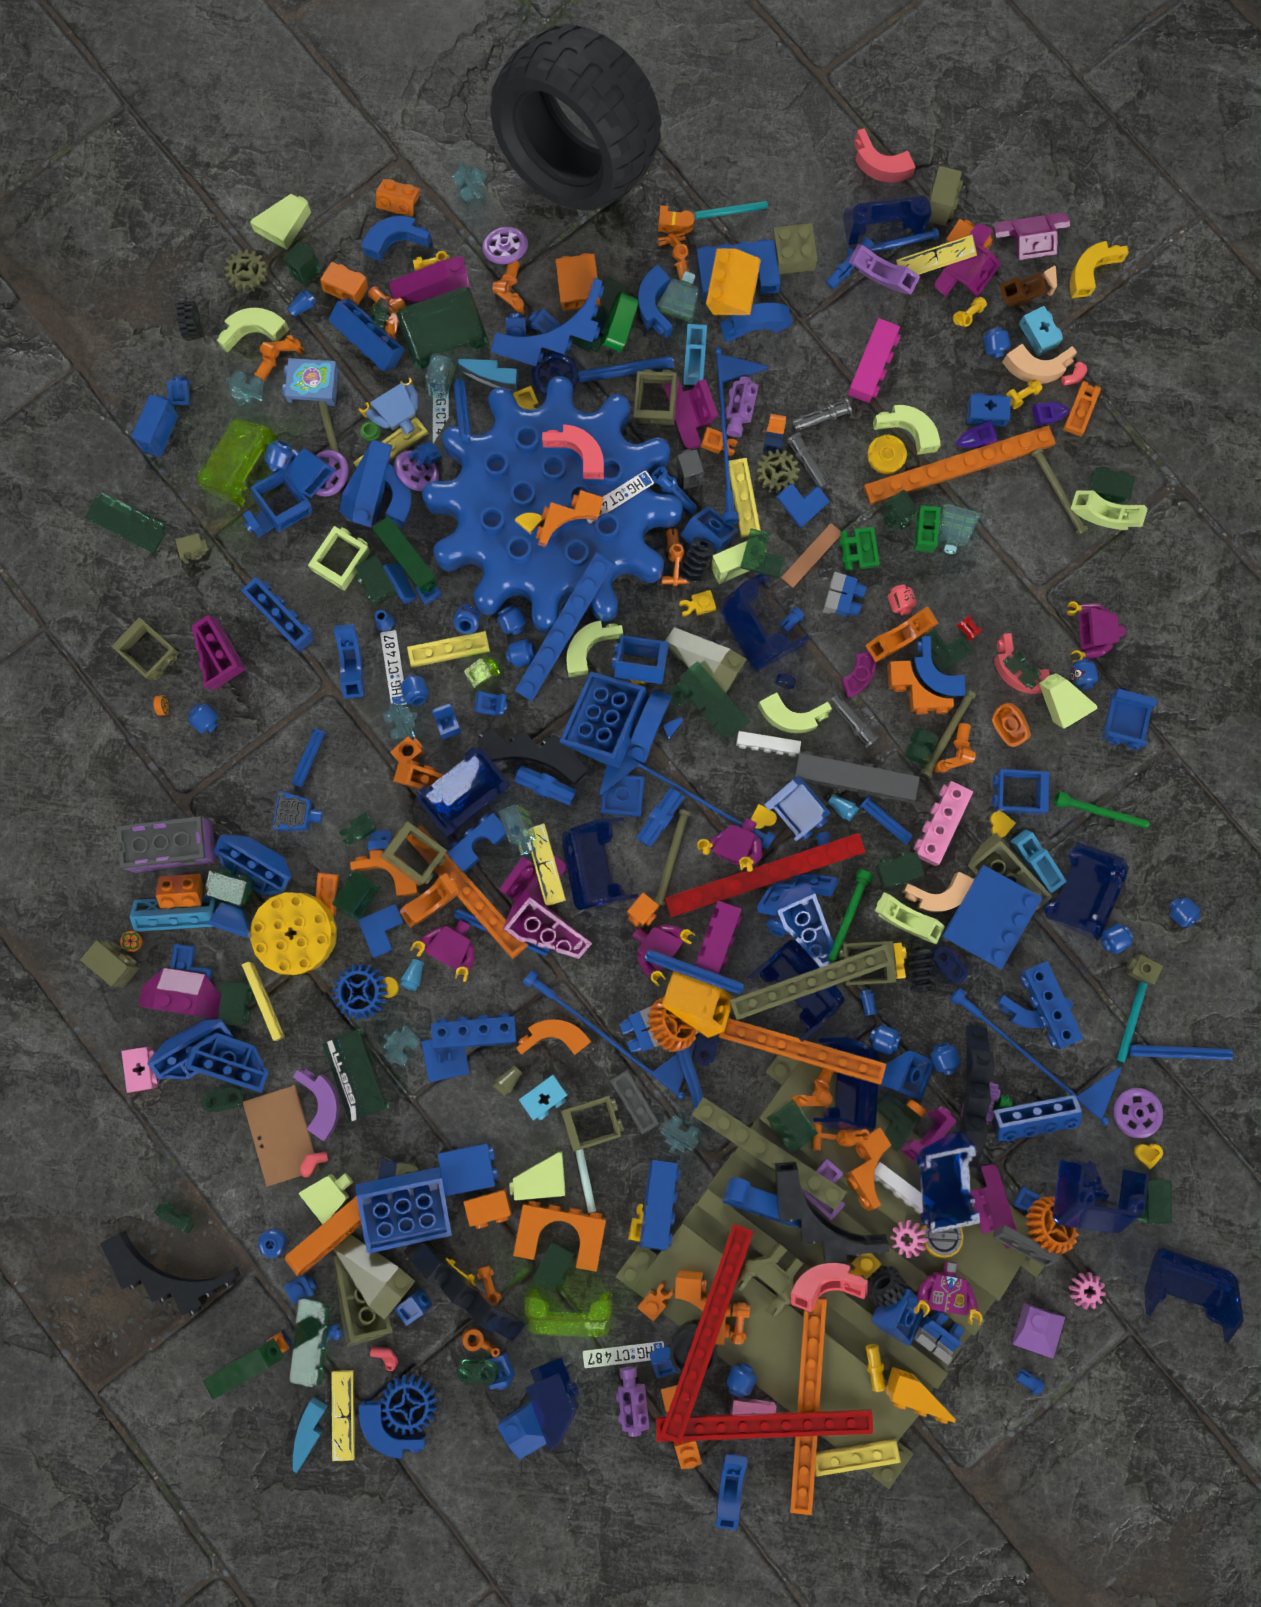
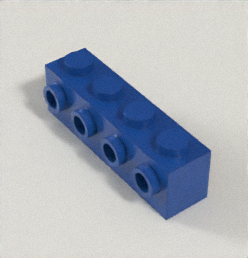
M350 298L337 301L329 318L334 327L341 331L351 343L355 344L365 356L369 357L379 369L387 371L395 368L405 349Z
M255 577L241 591L281 634L301 652L314 640L311 635L313 631L306 623L302 625L297 620L300 617L292 609L288 611L284 607L286 602L279 595L274 596L270 592L273 589L265 580L261 583Z
M1048 961L1021 971L1022 977H1020V981L1031 995L1029 996L1030 1003L1039 1012L1038 1020L1042 1027H1046L1048 1032L1047 1039L1050 1045L1054 1046L1055 1049H1062L1084 1039Z
M510 1013L498 1014V1018H490V1015L478 1016L477 1020H469V1017H459L457 1021L449 1022V1019H437L436 1023H431L432 1048L434 1050L517 1043L516 1018L514 1016L511 1017Z
M1070 1095L993 1110L992 1125L998 1142L1012 1141L1016 1138L1033 1137L1036 1134L1053 1133L1056 1130L1076 1128L1080 1126L1082 1110L1076 1096Z
M651 1160L649 1162L639 1247L664 1251L672 1244V1233L669 1232L670 1224L673 1225L675 1220V1212H672L673 1203L677 1201L675 1182H678L680 1177V1169H677L678 1163Z

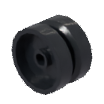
M699 1322L683 1324L672 1337L670 1359L673 1367L680 1374H682ZM717 1344L714 1346L705 1375L712 1371L716 1363Z

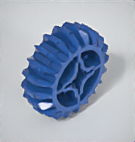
M361 963L358 968L357 964H353L352 970L346 967V974H338L341 980L334 981L338 988H333L332 991L338 992V995L333 996V1000L339 999L340 1001L336 1004V1007L343 1006L341 1013L345 1014L348 1012L349 1018L355 1015L356 1020H360L362 1016L364 1019H368L369 1013L375 1016L376 1010L380 1011L383 1009L379 1003L387 1002L386 999L382 998V995L389 994L382 989L388 987L387 983L381 984L385 976L377 977L380 970L376 969L373 971L372 965L366 968L365 964ZM359 974L367 976L368 978L360 984L352 980L354 976ZM373 984L375 987V996H373L370 992V988ZM347 987L350 989L351 992L348 999L346 996ZM358 988H363V995H358ZM360 1000L370 1004L363 1009L353 1006Z
M404 1374L402 1382L396 1377L394 1379L395 1385L389 1382L387 1385L389 1390H383L382 1394L385 1397L380 1399V1403L384 1404L381 1412H386V1414L383 1415L382 1420L389 1419L387 1427L389 1428L394 1424L395 1433L399 1428H402V1435L406 1434L407 1429H409L411 1435H414L415 1427L419 1432H422V1424L428 1427L430 1425L428 1419H434L435 1415L432 1412L437 1410V1406L433 1405V1403L437 1402L438 1399L437 1397H430L435 1392L434 1389L427 1390L430 1382H426L425 1385L421 1384L423 1377H420L417 1382L415 1381V1374L411 1375L410 1380ZM410 1388L417 1390L423 1398L414 1396ZM403 1389L402 1400L392 1404L394 1393ZM407 1400L413 1403L411 1409L404 1406ZM425 1405L424 1414L414 1420L415 1409ZM395 1412L403 1413L406 1420L399 1418Z

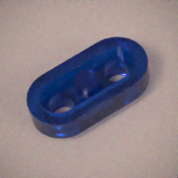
M942 946L933 952L932 958H934V963L950 982L961 983L966 980L968 976L966 966L949 947ZM941 953L945 954L946 959L944 961L940 960L939 958ZM954 969L959 971L958 977L953 975Z
M700 1032L698 1033L694 1058L699 1065L708 1066L714 1061L719 1034L707 1039L705 1035ZM706 1051L708 1058L702 1059L700 1056L701 1052Z

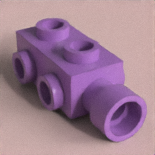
M740 377L739 381H734L733 388L729 390L730 402L729 406L725 408L726 419L731 421L728 424L726 434L731 437H741L743 432L742 424L749 423L752 419L758 385L752 382L749 377Z
M624 1367L619 1369L623 1385L618 1387L616 1393V1400L620 1403L621 1412L618 1421L622 1425V1431L628 1432L630 1437L640 1436L642 1431L650 1429L645 1384H636V1367Z

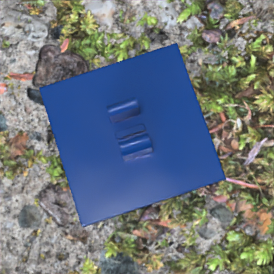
M432 1039L421 1041L429 1082L470 1074L465 1048L434 1050L432 1048Z

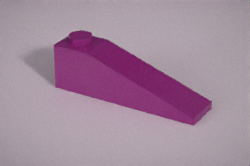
M463 255L439 261L389 282L393 299L400 297L404 302L408 303L430 302V304L434 305L443 303L448 304V306H457L473 302Z
M527 890L513 904L503 926L504 930L519 941H527L539 947L556 950L558 953L578 959L592 944L590 940Z

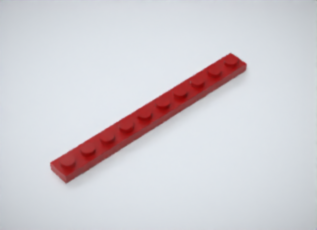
M857 833L753 868L751 872L744 871L666 897L665 900L671 917L716 903L717 901H722L865 853L860 834Z
M734 1223L660 1434L661 1437L678 1444L682 1443L754 1233L753 1230Z
M867 1409L690 1416L682 1441L873 1434L872 1410ZM656 1417V1442L671 1441L660 1436L666 1417Z

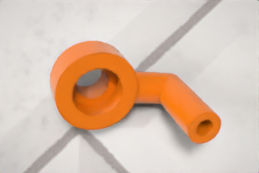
M468 1328L463 1332L461 1341L467 1350L476 1351L482 1348L489 1351L494 1357L500 1354L499 1349L493 1343L484 1340L483 1334L477 1328ZM475 1335L474 1341L469 1342V1336Z

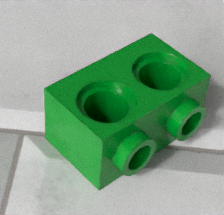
M921 505L918 509L913 551L933 553L938 546L941 507Z

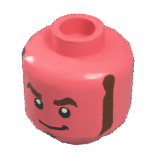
M906 585L892 588L890 590L891 593L888 594V601L892 612L900 613L901 616L912 613V608L917 604L912 588L906 587Z

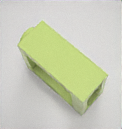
M334 526L308 566L311 571L345 591L371 552L366 541L359 537L356 540L345 528L341 527L339 529ZM337 537L342 538L359 549L342 577L320 564Z
M755 537L713 555L711 569L718 584L762 566L766 553L765 545Z

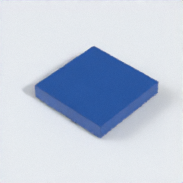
M633 775L623 777L602 794L600 813L641 817L645 777Z

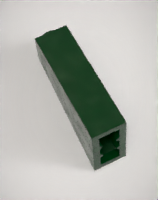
M387 516L373 527L380 543L422 594L432 591L438 583L435 575L391 518Z
M273 1338L234 1359L204 1379L203 1383L214 1400L283 1359L284 1355Z

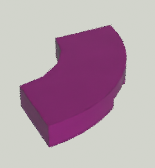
M869 651L855 655L856 664L854 670L849 676L842 679L847 699L862 692L872 680L877 662H875Z

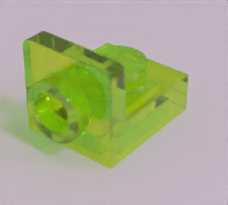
M490 657L480 658L464 670L473 688L479 687L491 677L500 674L497 663Z

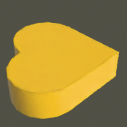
M758 804L751 817V820L757 823L755 827L757 830L762 829L764 826L774 825L777 819L773 811H769L760 804Z
M1001 811L994 812L990 816V823L992 824L991 833L992 835L997 833L1001 838L1006 836L1016 824V822Z
M1138 1144L1134 1148V1155L1147 1169L1151 1170L1162 1158L1163 1150L1156 1144H1149L1148 1146Z

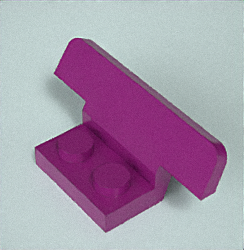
M1057 213L998 222L994 225V233L996 238L1013 235L1017 238V259L1019 260L1057 254V229L1070 227V220L1066 214Z
M977 224L968 235H973L977 256L947 265L935 282V288L945 297L957 281L965 285L971 294L978 297L997 271L1001 263L992 252L983 247V244L993 232L991 228L983 224Z
M678 378L675 421L685 448H699L701 441L697 429L710 426L718 416L706 379L699 380L692 390L683 392ZM663 384L670 404L671 384Z
M554 855L558 873L561 877L566 869V865ZM522 856L499 890L515 902L525 890L543 902L544 898L535 865Z
M995 1165L981 1166L987 1187L972 1190L970 1195L982 1234L996 1230L1004 1225L1017 1231L998 1168Z

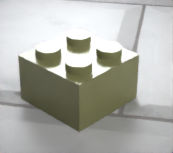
M942 166L938 167L931 187L923 218L924 221L946 226L948 219H952L959 200L958 194L963 184V180L960 179L962 171Z
M812 223L774 227L772 240L775 242L779 274L815 270L818 259Z
M96 940L80 959L111 987L124 988L140 969L135 965L137 961L128 954L125 956L120 952V946L106 940L104 942Z

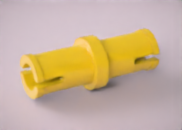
M870 1344L865 1349L868 1359L867 1371L870 1373L872 1391H884L886 1389L883 1377L884 1364L881 1363L879 1345Z

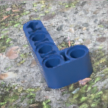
M732 1177L727 1181L722 1198L723 1203L787 1226L800 1228V1219L792 1222L779 1219L777 1195L751 1187L750 1182L744 1179Z

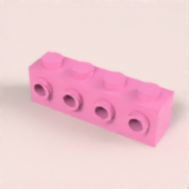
M953 781L942 786L939 792V796H941L939 803H934L930 812L933 814L930 821L927 820L922 828V832L925 833L922 839L918 838L913 849L916 850L915 857L934 866L940 864L973 791Z

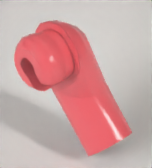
M1082 362L1076 363L1073 374L1061 377L1062 385L1080 383L1087 373V366Z
M326 1151L310 1154L305 1157L300 1166V1172L303 1177H310L318 1163L328 1161Z
M371 1347L370 1357L382 1358L386 1365L385 1369L388 1371L396 1369L398 1358L391 1348Z

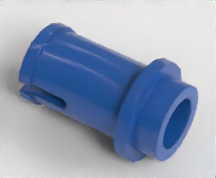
M797 607L791 609V613L779 623L781 628L785 629L787 633L799 621H802L805 616Z
M829 832L817 833V837H815L818 841V846L830 843V839H832L829 836Z
M872 989L860 991L859 998L862 999L865 1016L878 1013L873 997L875 992H872Z
M1023 1368L1018 1372V1377L1015 1379L1029 1388L1032 1394L1036 1393L1039 1395L1045 1386L1042 1379L1035 1378Z

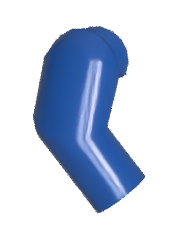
M339 1325L330 1326L324 1329L314 1341L322 1348L331 1338L339 1340L343 1336V1331L340 1330Z

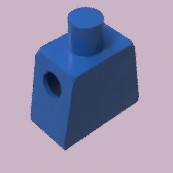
M298 449L292 450V462L288 465L287 471L298 490L312 498L336 470L309 450L302 449L300 452Z

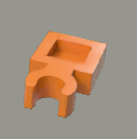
M707 427L701 448L717 454L721 450L724 451L722 432ZM735 439L727 440L729 456H732L735 450L729 448V445L736 446L737 441Z
M664 1281L659 1284L657 1293L650 1290L637 1307L653 1322L666 1308L668 1303L664 1300L671 1298L674 1289H671L668 1293L662 1291L665 1285Z

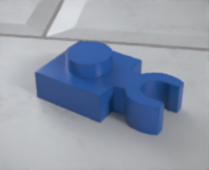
M427 442L413 450L409 458H416L418 460L416 465L422 466L424 461L428 465L440 461L443 454L434 444Z

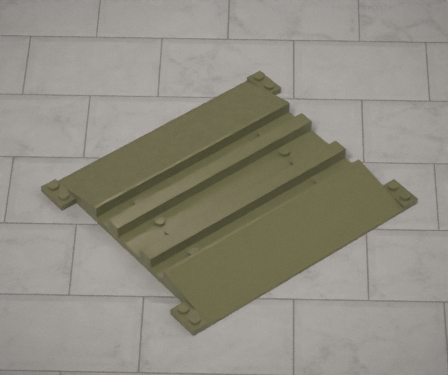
M777 1055L765 1073L780 1083L781 1086L750 1128L814 1171L828 1159L843 1173L835 1185L847 1192L842 1199L845 1205L832 1220L808 1199L809 1203L823 1218L843 1230L864 1236L886 1234L889 1242V1252H883L879 1255L874 1254L882 1262L879 1268L883 1270L884 1266L896 1268L906 1282L907 1288L905 1289L911 1290L917 1297L919 1286L928 1276H932L933 1272L944 1273L945 1261L958 1264L956 1276L964 1277L970 1283L976 1296L978 1312L982 1315V1321L978 1325V1320L972 1318L973 1323L969 1325L967 1322L969 1313L966 1316L943 1312L949 1317L943 1325L945 1330L950 1327L953 1321L964 1329L959 1339L962 1344L951 1355L953 1360L971 1334L975 1336L985 1322L983 1316L995 1299L999 1301L1020 1266L1037 1278L1044 1265L1013 1248L1006 1249L1004 1243L994 1239V1230L982 1234L970 1191L985 1186L936 1149L933 1150L926 1160L914 1163L899 1147L903 1142L916 1139L920 1143L922 1139L837 1074L833 1073L829 1082V1093L833 1096V1100L828 1107L789 1108L786 1102L792 1096H812L815 1090L814 1080L818 1078L822 1068ZM814 1120L823 1121L822 1133L837 1135L840 1130L850 1128L854 1130L867 1129L869 1133L881 1128L892 1146L882 1154L878 1162L884 1164L933 1201L928 1212L925 1214L917 1213L914 1210L915 1208L906 1205L903 1199L894 1196V1192L890 1189H885L882 1183L875 1180V1191L881 1205L871 1211L864 1209L859 1203L857 1192L848 1185V1178L845 1175L864 1163V1158L857 1154L856 1145L851 1147L842 1146L836 1140L822 1139L821 1151L812 1150L813 1138L811 1133L814 1132ZM739 1146L735 1147L673 1232L671 1246H668L667 1250H660L656 1254L649 1248L639 1247L638 1244L615 1276L643 1298H645L650 1290L657 1293L659 1284L664 1281L665 1285L662 1291L668 1293L671 1289H674L671 1298L664 1300L668 1304L662 1313L679 1326L689 1322H700L703 1312L692 1303L675 1298L678 1270L704 1272L703 1280H707L706 1294H709L733 1223L754 1231L744 1261L751 1258L768 1256L778 1243L787 1249L777 1263L779 1266L785 1269L794 1256L802 1261L803 1265L793 1277V1287L800 1276L807 1270L817 1265L825 1264L822 1241L815 1244L803 1243L800 1228L787 1226L722 1202L727 1181L732 1177L744 1179L750 1182L751 1187L777 1195L775 1170ZM1009 1205L1017 1232L1032 1239V1236L1027 1234L1029 1227L1025 1225L1028 1219ZM940 1214L954 1218L961 1226L964 1236L959 1252L947 1258L934 1257L927 1249L924 1251L919 1250L920 1255L917 1257L912 1253V1256L907 1258L906 1252L902 1255L898 1254L900 1247L895 1249L892 1247L897 1241L890 1239L892 1235H896L893 1232V1228H899V1222H904L906 1225V1222L911 1220L913 1226L919 1223L920 1227L918 1230L921 1231L923 1224L930 1217ZM909 1235L905 1236V1240H909V1243L913 1241V1238H910ZM847 1255V1263L841 1264L849 1265L851 1269H854L855 1267L851 1262L857 1256ZM753 1276L743 1291L735 1286L730 1300L731 1316L727 1317L726 1323L730 1324V1331L735 1330L736 1317L732 1316L733 1303L738 1301L746 1302V1305H750L749 1318H744L743 1332L747 1333L746 1339H744L743 1344H734L731 1342L730 1336L725 1338L724 1345L717 1346V1355L730 1366H741L742 1363L753 1367L752 1372L757 1376L755 1385L788 1411L797 1412L804 1309L787 1304L777 1318L774 1319L765 1309L776 1298L777 1292L758 1276ZM828 1291L820 1296L827 1298L819 1411L871 1409L873 1415V1434L822 1437L836 1448L896 1439L901 1463L864 1469L886 1488L890 1489L914 1454L898 1440L919 1415L910 1407L906 1406V1409H901L894 1406L885 1390L880 1392L872 1391L871 1377L867 1371L868 1359L865 1347L870 1344L879 1345L881 1363L884 1364L883 1377L885 1387L887 1386L891 1369L895 1367L913 1373L931 1392L934 1387L938 1389L948 1375L946 1369L949 1365L914 1338L909 1347L881 1331L872 1322L873 1313L878 1307L868 1295H866L864 1300L843 1291ZM930 1309L927 1316L931 1317L936 1310Z

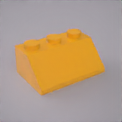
M735 248L717 249L706 305L713 315L751 314L761 263L760 258Z

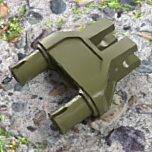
M780 1243L775 1246L768 1256L745 1260L743 1262L744 1268L741 1270L735 1285L739 1290L743 1291L752 1277L758 1276L776 1291V1298L765 1309L774 1319L777 1318L787 1304H791L793 1277L803 1265L802 1261L794 1256L785 1269L777 1264L787 1251Z

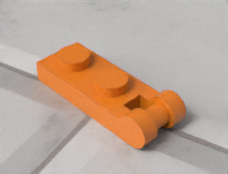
M1086 381L1081 382L1063 430L1082 437L1101 387L1096 385L1093 387L1088 385ZM1084 393L1091 394V397L1084 395Z

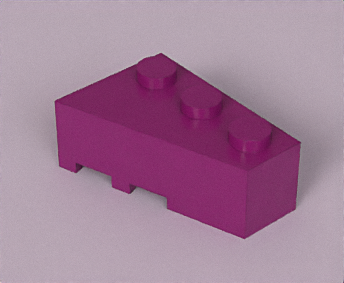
M207 615L192 625L196 650L200 658L199 666L202 669L204 688L215 690L246 670L217 618Z

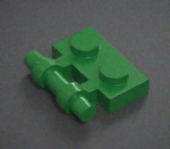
M874 527L854 529V537H848V531L840 532L841 539L839 543L843 550L842 563L845 564L846 571L853 570V562H858L859 569L879 567ZM851 545L856 546L857 554L851 555Z

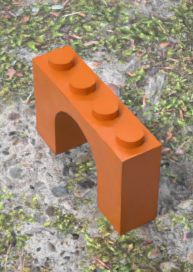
M528 1200V1203L523 1204L513 1256L534 1260L541 1230L551 1222L564 1221L571 1224L579 1234L580 1247L576 1268L597 1272L606 1218L602 1217L603 1214L597 1212H590V1215L582 1214V1210L570 1208L569 1211L561 1210V1206L549 1204V1207L540 1206L541 1202Z

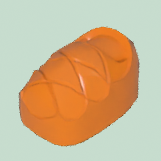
M1005 703L996 709L992 722L996 731L1007 745L1016 747L1031 737L1025 716L1015 704Z

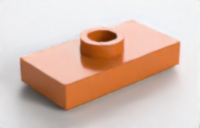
M318 873L316 898L321 900L330 909L332 915L335 916L340 875Z

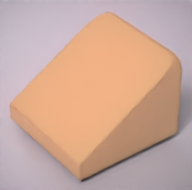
M1055 266L1043 273L1048 296H1051L1057 287Z

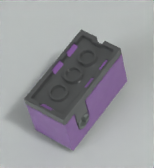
M200 816L117 827L118 843L123 848V851H119V862L122 869L138 873L216 863L215 853L213 852L215 849L213 824Z

